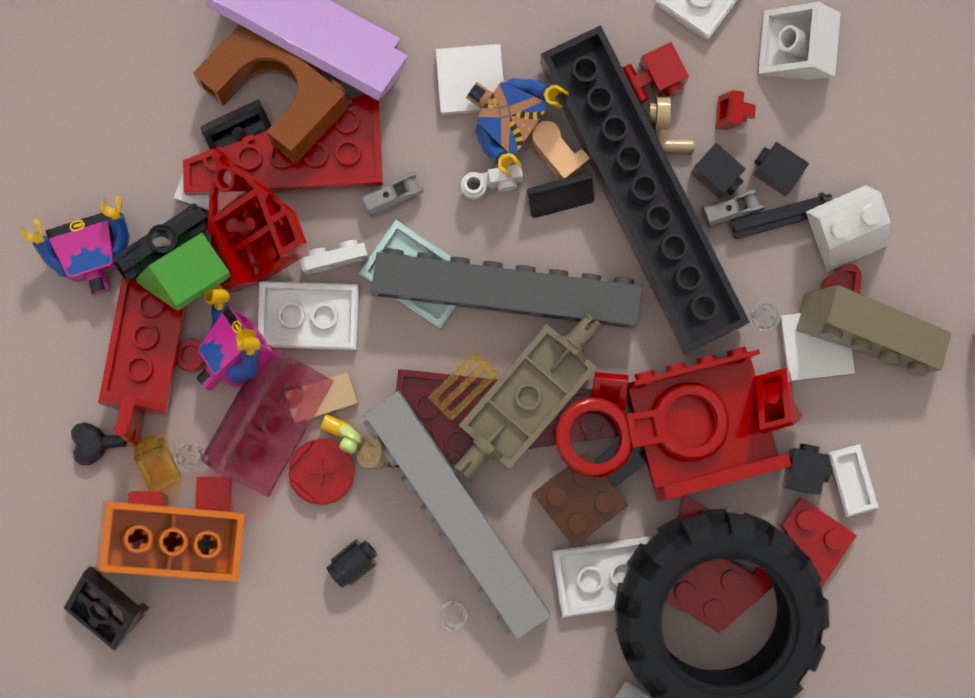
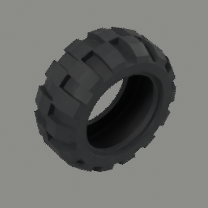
M725 509L699 510L698 515L681 519L678 516L658 527V533L645 545L639 544L626 563L628 569L623 582L618 583L614 604L617 619V628L615 630L622 654L637 682L641 683L650 692L652 698H794L803 690L799 683L808 670L812 672L817 671L826 649L821 641L823 630L830 627L829 603L823 597L820 586L822 578L811 558L795 543L796 541L768 521L746 512L738 514L727 512ZM718 559H737L760 567L766 572L773 585L777 601V614L775 625L768 641L755 656L733 668L704 670L682 662L666 648L662 634V613L670 591L683 575L698 565Z

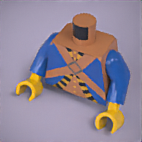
M511 78L506 83L501 81L494 92L476 82L466 96L469 101L482 109L474 121L477 123L475 134L483 152L498 165L507 177H512L507 171L510 164L516 163L520 168L522 167L521 162L515 155L548 106L551 104L557 109L563 107L555 102V98L559 93L568 95L565 89L558 85H548L536 79Z

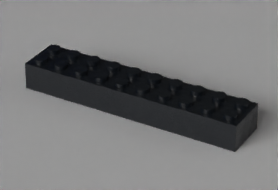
M600 25L541 53L540 65L550 85H558L568 92V95L559 93L556 97L563 106L562 109L581 148L590 157L589 164L684 355L750 323L602 26Z

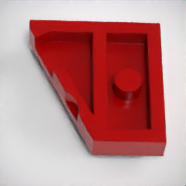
M802 497L797 499L781 523L784 532L796 541L795 543L811 558L822 578L821 588L857 536Z

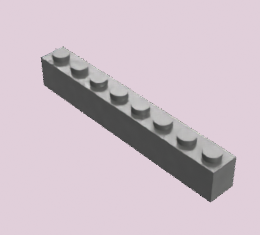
M385 248L384 253L376 252L371 293L372 296L577 322H580L585 313H588L594 317L590 323H594L597 320L601 325L634 329L638 325L642 286L634 285V280L629 278L616 277L614 282L601 281V275L582 273L581 278L569 277L568 271L549 269V274L537 273L535 272V267L527 265H516V270L503 268V263L495 261H483L482 266L470 264V259L463 257H450V261L437 260V255L419 252L417 257L404 256L403 250Z

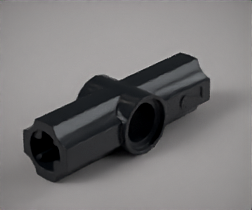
M194 203L164 224L153 226L147 235L113 256L112 261L121 276L129 283L155 261L200 233H205L207 231L208 218L203 210ZM158 237H165L170 241L171 245L168 248L160 249L154 245L153 240Z

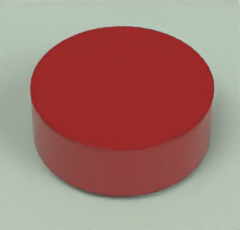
M186 339L180 342L176 364L182 370L193 373L202 370L207 365L198 352L199 346L202 343L199 340Z

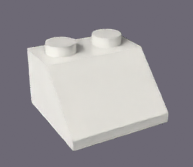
M820 2L765 10L758 74L802 80L835 77L841 13Z
M865 185L806 211L825 269L828 272L888 246L891 221L881 192Z

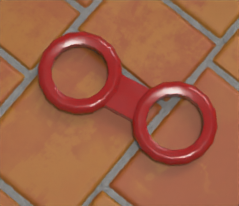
M682 382L671 386L658 398L654 410L625 414L617 404L604 398L587 397L572 403L561 414L556 426L555 444L561 459L572 471L585 477L603 478L617 472L628 461L633 448L660 444L668 454L683 461H700L713 456L724 444L729 432V414L720 396L713 389L697 382ZM695 396L703 400L711 408L714 416V430L711 438L702 446L686 447L678 443L670 434L667 426V413L671 404L679 397ZM588 411L600 412L609 416L616 424L619 432V446L616 453L608 461L601 464L582 460L574 452L570 443V429L574 420L582 413Z

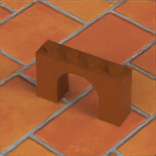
M239 25L193 74L200 88L223 106L248 80L256 75L266 72H277L291 78L297 84L296 97L289 108L266 132L271 145L297 164L349 108L345 96L346 91L337 81L332 79L329 82L321 76L322 73L318 67L307 61H302L291 52Z

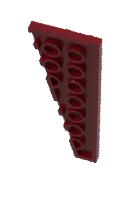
M398 369L396 391L400 390L448 461L461 459L474 444L472 442L473 438L460 428L459 424L498 379ZM580 388L528 449L555 446L556 426L561 414L572 403L591 397L592 389ZM628 393L626 396L625 414L633 413ZM595 411L582 413L574 420L570 429V443L619 437L616 424L609 416ZM388 462V467H390V468H398V467H399V465H396L395 467H392L391 464Z

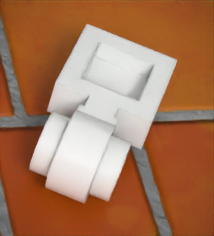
M517 164L509 165L507 171L512 175L511 178L507 177L500 168L489 169L486 173L469 172L461 180V192L467 199L478 200L485 195L487 187H490V189L498 187L500 192L515 189L518 187L517 183H521L523 180L522 169ZM471 182H476L480 186L476 190H471L468 188V185Z

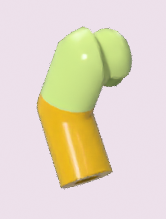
M325 415L320 429L341 438V450L350 454L355 453L357 446L361 445V435L350 424L331 415Z

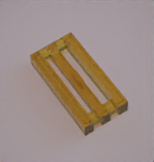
M475 350L428 399L452 422L499 376V373ZM476 361L479 366L441 402L438 397ZM485 370L489 375L451 412L447 407Z

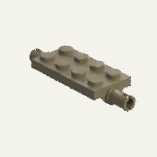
M585 313L584 317L568 335L564 334L562 336L546 324L459 424V427L473 438L472 442L474 444L454 467L462 472L468 463L471 462V466L463 474L469 480L472 479L473 475L489 457L491 459L495 457L510 470L598 368L583 354L585 352L583 348L602 328V325L596 320L588 330H585L594 318L590 314Z

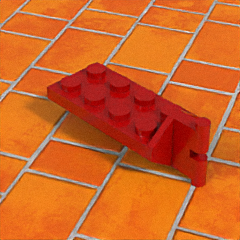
M122 277L98 403L102 406L119 409L114 432L130 446L136 447L141 443L140 435L144 414H167L187 305L177 311L139 285L136 278L128 283Z

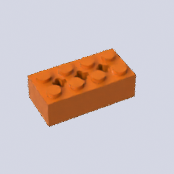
M103 502L95 570L99 572L238 582L245 513ZM135 529H138V535H143L144 540L143 543H137L136 549H133L132 543H128V536L133 535ZM169 532H172V538H177L178 543L177 546H171L170 551H167V546L163 545V539L169 536ZM206 535V540L211 541V547L206 548L204 554H202L201 548H198L197 544Z

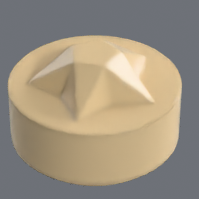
M371 435L362 437L361 445H358L356 450L357 461L362 467L378 469L386 463L387 459L382 452L386 446L380 437L373 439Z

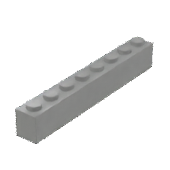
M400 390L368 410L364 414L367 418L363 422L365 428L373 439L380 437L386 446L382 452L391 466L399 465L406 476L401 478L402 482L411 495L419 494L424 502L420 508L431 523L434 521L438 522L443 530L439 535L450 551L455 548L462 557V560L458 562L469 579L473 576L481 585V588L477 590L488 607L494 604L500 613L496 619L505 633L508 635L513 632L515 637L519 639L550 618L549 609Z

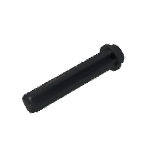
M820 192L818 197L732 220L730 222L731 233L735 239L808 220L806 211L833 200V197L830 193L824 194Z

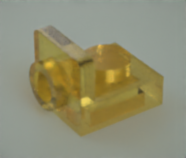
M166 435L146 437L134 447V461L149 491H157L182 480V475L168 448Z

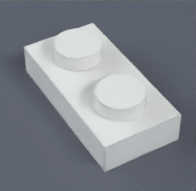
M348 240L339 243L338 249L326 251L325 248H316L309 250L307 257L300 259L302 271L307 276L367 261L369 256L364 242L358 243L357 240Z

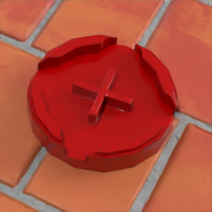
M317 439L308 441L295 451L290 460L289 480L291 487L297 495L311 504L326 505L337 502L349 492L354 483L355 466L353 458L349 453L341 450L340 444L333 440Z

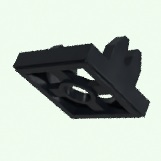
M90 566L83 572L64 609L111 649L116 650L123 643L127 634L142 620L150 607L144 602L140 605L135 603L102 575L103 572L96 571V567ZM94 588L102 595V598H93L87 592ZM111 604L122 611L123 622L113 614ZM94 605L101 607L105 611L106 617L101 616L96 611Z

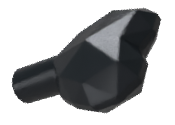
M86 422L76 424L71 430L72 440L76 444L73 451L74 460L80 465L89 466L103 457L108 448L127 446V443L117 434L105 435L100 428Z

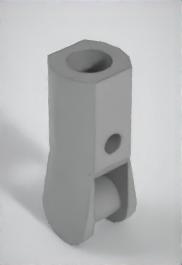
M408 173L387 185L361 196L370 216L424 192L423 188L418 187L414 179L417 176L416 173ZM403 184L406 193L397 196L394 188Z
M758 188L702 206V214L707 227L710 228L765 209L764 204L760 205L756 195L759 193ZM744 199L748 209L740 211L737 201Z

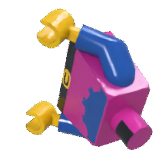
M119 195L115 197L117 207L112 208L108 206L106 197H104L100 205L102 213L45 230L47 236H42V223L38 219H33V223L38 229L35 233H29L25 226L22 225L23 238L33 242V246L42 260L61 277H68L74 282L86 280L92 296L103 294L110 290L105 274L117 270L112 257L127 248L130 239L124 214L120 213L123 199Z
M220 285L204 294L206 303L214 305L211 307V329L198 349L207 366L197 376V380L208 390H213L221 380L234 387L241 386L245 381L256 377L258 370L275 355V352L253 321L224 304L229 301L230 296Z

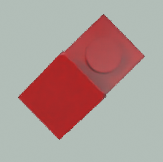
M783 368L755 376L760 432L763 434L795 425L802 418V413L794 403L792 379L788 369Z

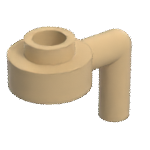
M656 96L655 103H649L648 120L650 123H654L655 134L664 152L694 153V140H668L671 99L670 97Z

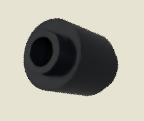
M355 539L331 558L332 563L326 569L333 580L343 588L347 584H354L377 565L374 558L378 555L368 541L364 540L361 543Z

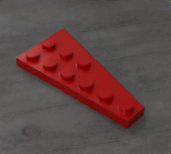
M367 94L353 99L347 98L349 108L297 164L271 145L266 131L257 135H248L241 138V141L225 147H216L270 191L383 186L379 100ZM212 149L183 160L185 195L210 194V181H215L216 162H212Z

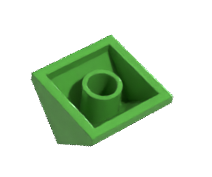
M200 233L149 265L136 280L139 285L179 311L231 276L229 270L204 234Z

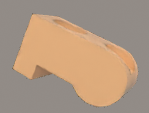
M541 121L534 127L531 138L532 146L559 180L573 177L589 164L590 157L582 148L574 154L561 138L560 129L554 122Z

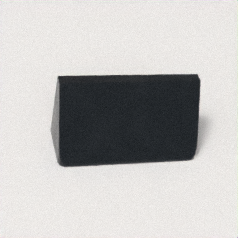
M257 99L202 125L200 129L211 150L219 146L225 147L241 141V138L248 135H257L265 132L272 125L260 100Z
M588 172L528 188L526 190V199L532 218L593 203L594 190L591 173L589 174Z

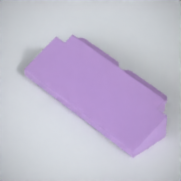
M207 0L205 4L210 9L376 100H379L397 83L408 57L407 54L396 49L400 41L399 37L331 0Z

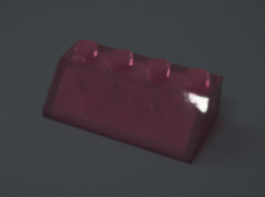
M272 346L270 347L275 352V355L258 370L256 377L242 384L200 459L214 471L266 497L270 496L334 382L332 379ZM307 385L306 390L304 392L302 386ZM292 390L291 396L286 398L285 392ZM298 407L293 420L290 409Z

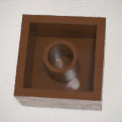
M587 452L580 456L582 460L596 464ZM568 466L532 493L573 547H576L628 506L606 476L603 478L585 477L572 471Z

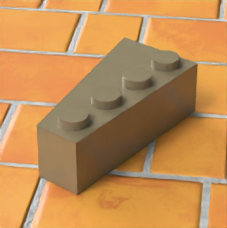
M840 285L804 295L799 312L801 315L795 331L851 348L853 351L878 358L885 363L905 367L908 372L915 375L926 376L929 372L942 370L951 332Z

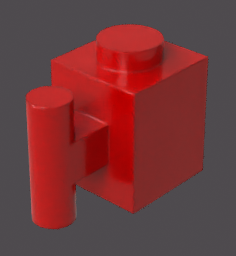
M672 42L642 55L639 65L643 72L637 74L632 64L622 67L640 104L649 100L644 88L650 86L655 97L663 95L673 97L684 90L683 86L689 78Z

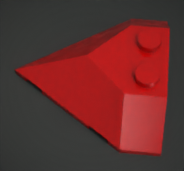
M213 148L212 162H216L215 181H210L207 234L212 235L211 246L229 270L231 276L219 285L228 293H232L258 284L259 281H266L308 255V247L296 212L218 148Z

